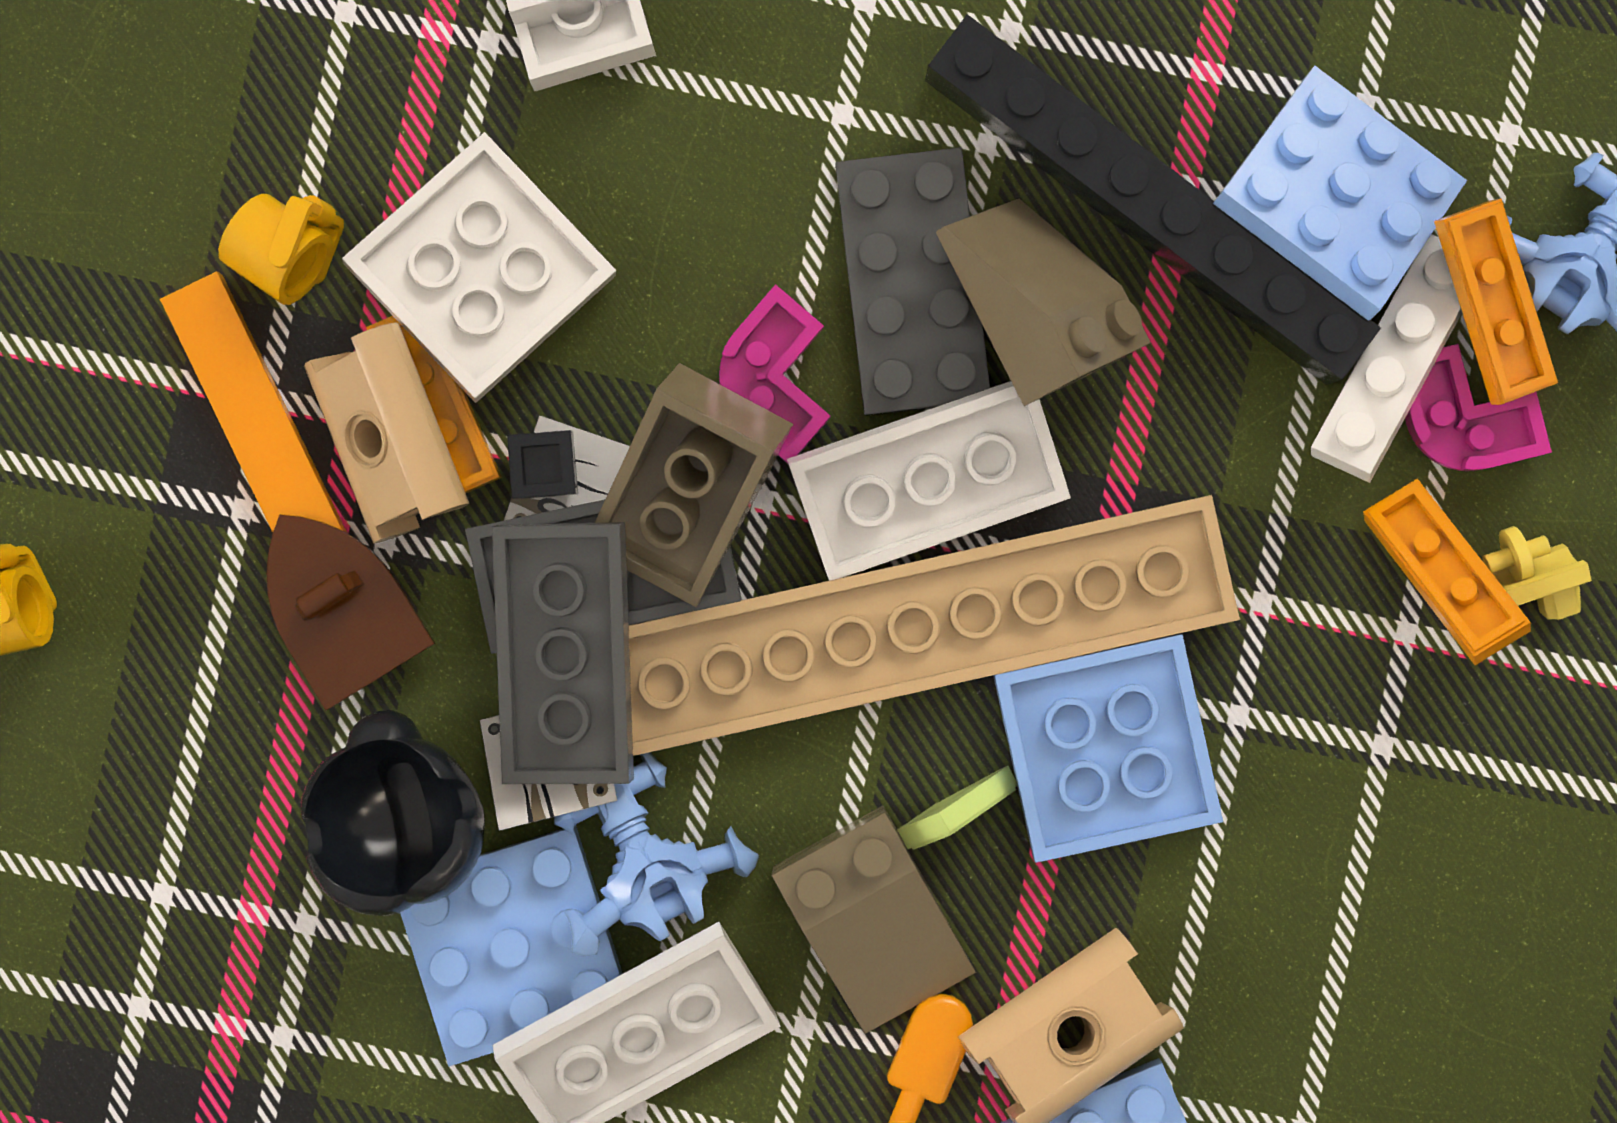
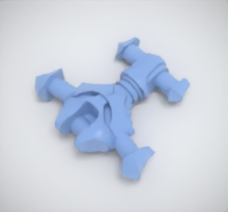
M1592 153L1585 161L1576 165L1573 169L1575 187L1585 185L1605 199L1602 205L1597 206L1588 213L1589 225L1585 228V233L1579 232L1575 236L1566 235L1564 237L1542 234L1539 235L1537 242L1512 233L1536 312L1541 306H1544L1562 318L1558 330L1565 334H1569L1580 326L1601 325L1605 320L1617 331V254H1615V251H1617V175L1599 164L1604 156L1600 153ZM1507 216L1509 225L1511 226L1512 218Z
M651 752L640 754L643 762L634 766V780L629 784H614L617 801L554 817L555 825L564 828L572 834L577 823L598 813L603 823L601 828L603 836H609L610 839H613L615 847L619 846L620 852L616 853L617 863L612 866V875L608 877L607 885L600 889L605 899L582 917L574 909L564 911L572 932V953L582 956L597 955L600 943L597 937L618 920L627 926L640 927L658 941H662L670 936L665 922L683 913L687 915L693 924L704 919L702 890L708 883L706 875L733 868L735 874L748 877L756 867L759 855L747 848L737 838L731 826L725 833L724 844L697 851L694 842L684 844L678 841L673 843L668 838L661 840L656 834H649L648 830L650 828L645 824V816L649 813L644 806L638 805L634 795L653 785L665 788V775L667 767L657 761Z

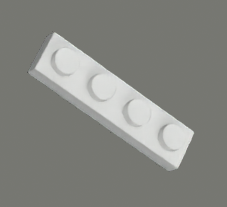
M1431 234L1412 262L1378 324L1381 327L1380 331L1362 353L1311 446L1312 457L1369 483L1462 314L1439 237Z

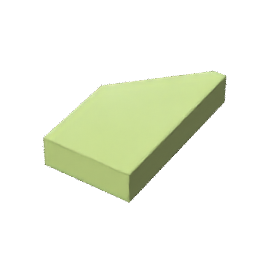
M1006 766L934 804L897 829L907 849L912 848L915 850L954 834L1016 790L1015 787H1017L1016 779L1009 766Z

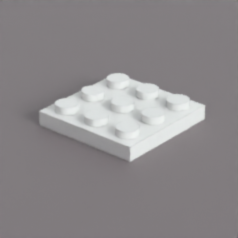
M485 132L342 258L343 264L475 403L616 276V269Z

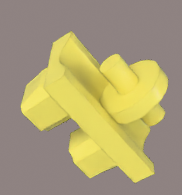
M1515 526L1501 530L1499 532L1501 550L1483 555L1482 559L1519 607V605L1537 599L1539 612L1548 620H1560L1580 613L1579 585L1592 581L1588 563L1584 560L1576 561L1568 547L1563 543L1550 547L1549 541L1544 535L1526 541L1521 531Z

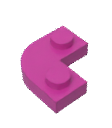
M775 284L725 345L720 363L719 381L720 385L793 423L778 454L788 464L787 459L799 455L831 416L784 376L824 329V325Z
M1459 344L1443 347L1405 417L1406 425L1413 441L1428 458L1449 469L1478 471L1552 453L1537 392L1502 405H1491L1488 402L1474 406Z

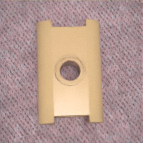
M397 322L381 325L351 337L356 350L354 352L313 359L304 365L373 544L393 539L420 528L416 515L419 513L423 520L463 508L469 504L410 350Z
M1114 928L958 1036L964 1049L975 1062L980 1064L988 1059L1015 1100L1014 1104L1005 1109L1013 1123L1051 1122L1184 1029L1174 1008L1162 1002L1155 1005L1127 963L1138 953L1117 928ZM1079 1016L1084 1024L1082 1040L1072 1048H1061L1057 1041V1031L1060 1024L1067 1018Z

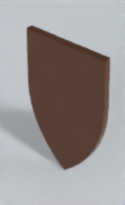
M279 515L272 534L267 561V593L271 613L282 640L325 711L436 644L396 578L371 549L353 536L326 523L304 517Z

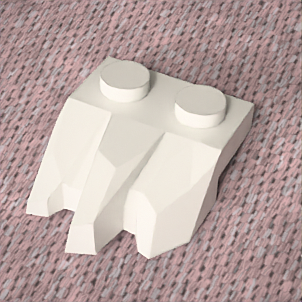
M506 0L534 92L656 56L640 0Z

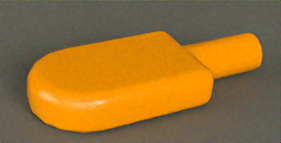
M942 993L936 994L919 1003L914 1009L887 1073L889 1084L902 1089L888 1123H916L925 1099L936 1104H942L946 1101L966 1053L958 1036L973 1026L970 1011L956 997Z

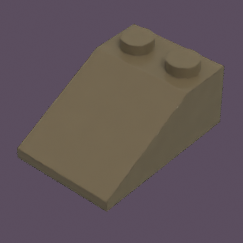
M1021 199L1013 200L946 225L936 231L1024 406L1079 381L1151 343L1142 326L1141 316L1136 307L1129 301L1122 285Z
M679 363L656 389L595 523L625 522L627 570L697 607L764 484L793 423Z
M884 805L773 866L772 877L801 930L865 1034L917 1006L925 999L935 996L976 973Z

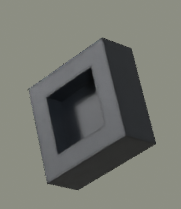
M572 430L507 435L512 499L578 495L574 434Z

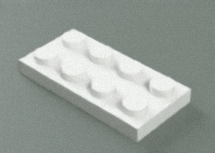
M1011 381L787 459L829 581L846 577L1071 498L1040 399L1024 406Z
M717 922L492 1046L495 1061L539 1123H605L781 1026L773 1007L720 922Z

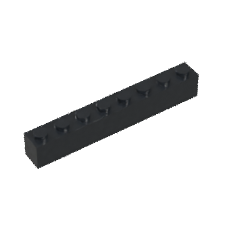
M968 14L928 65L925 78L928 84L1325 385L1342 380L1380 331V326L1372 320L1368 321L1223 212L1213 204L1214 201Z

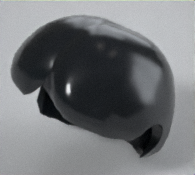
M394 710L377 711L361 718L350 731L346 747L328 756L312 772L301 798V818L305 823L308 835V856L306 857L308 867L320 888L331 899L358 913L373 916H389L400 913L414 904L430 903L448 896L470 875L482 850L485 813L478 792L471 780L450 754L432 742L423 740L414 722L406 715Z

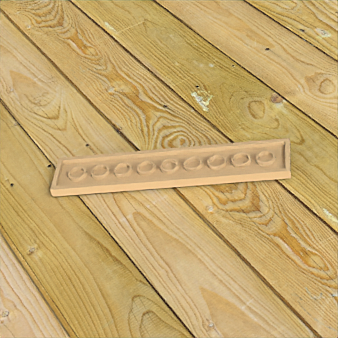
M1212 495L741 600L740 602L630 625L629 649L633 756L1240 620Z

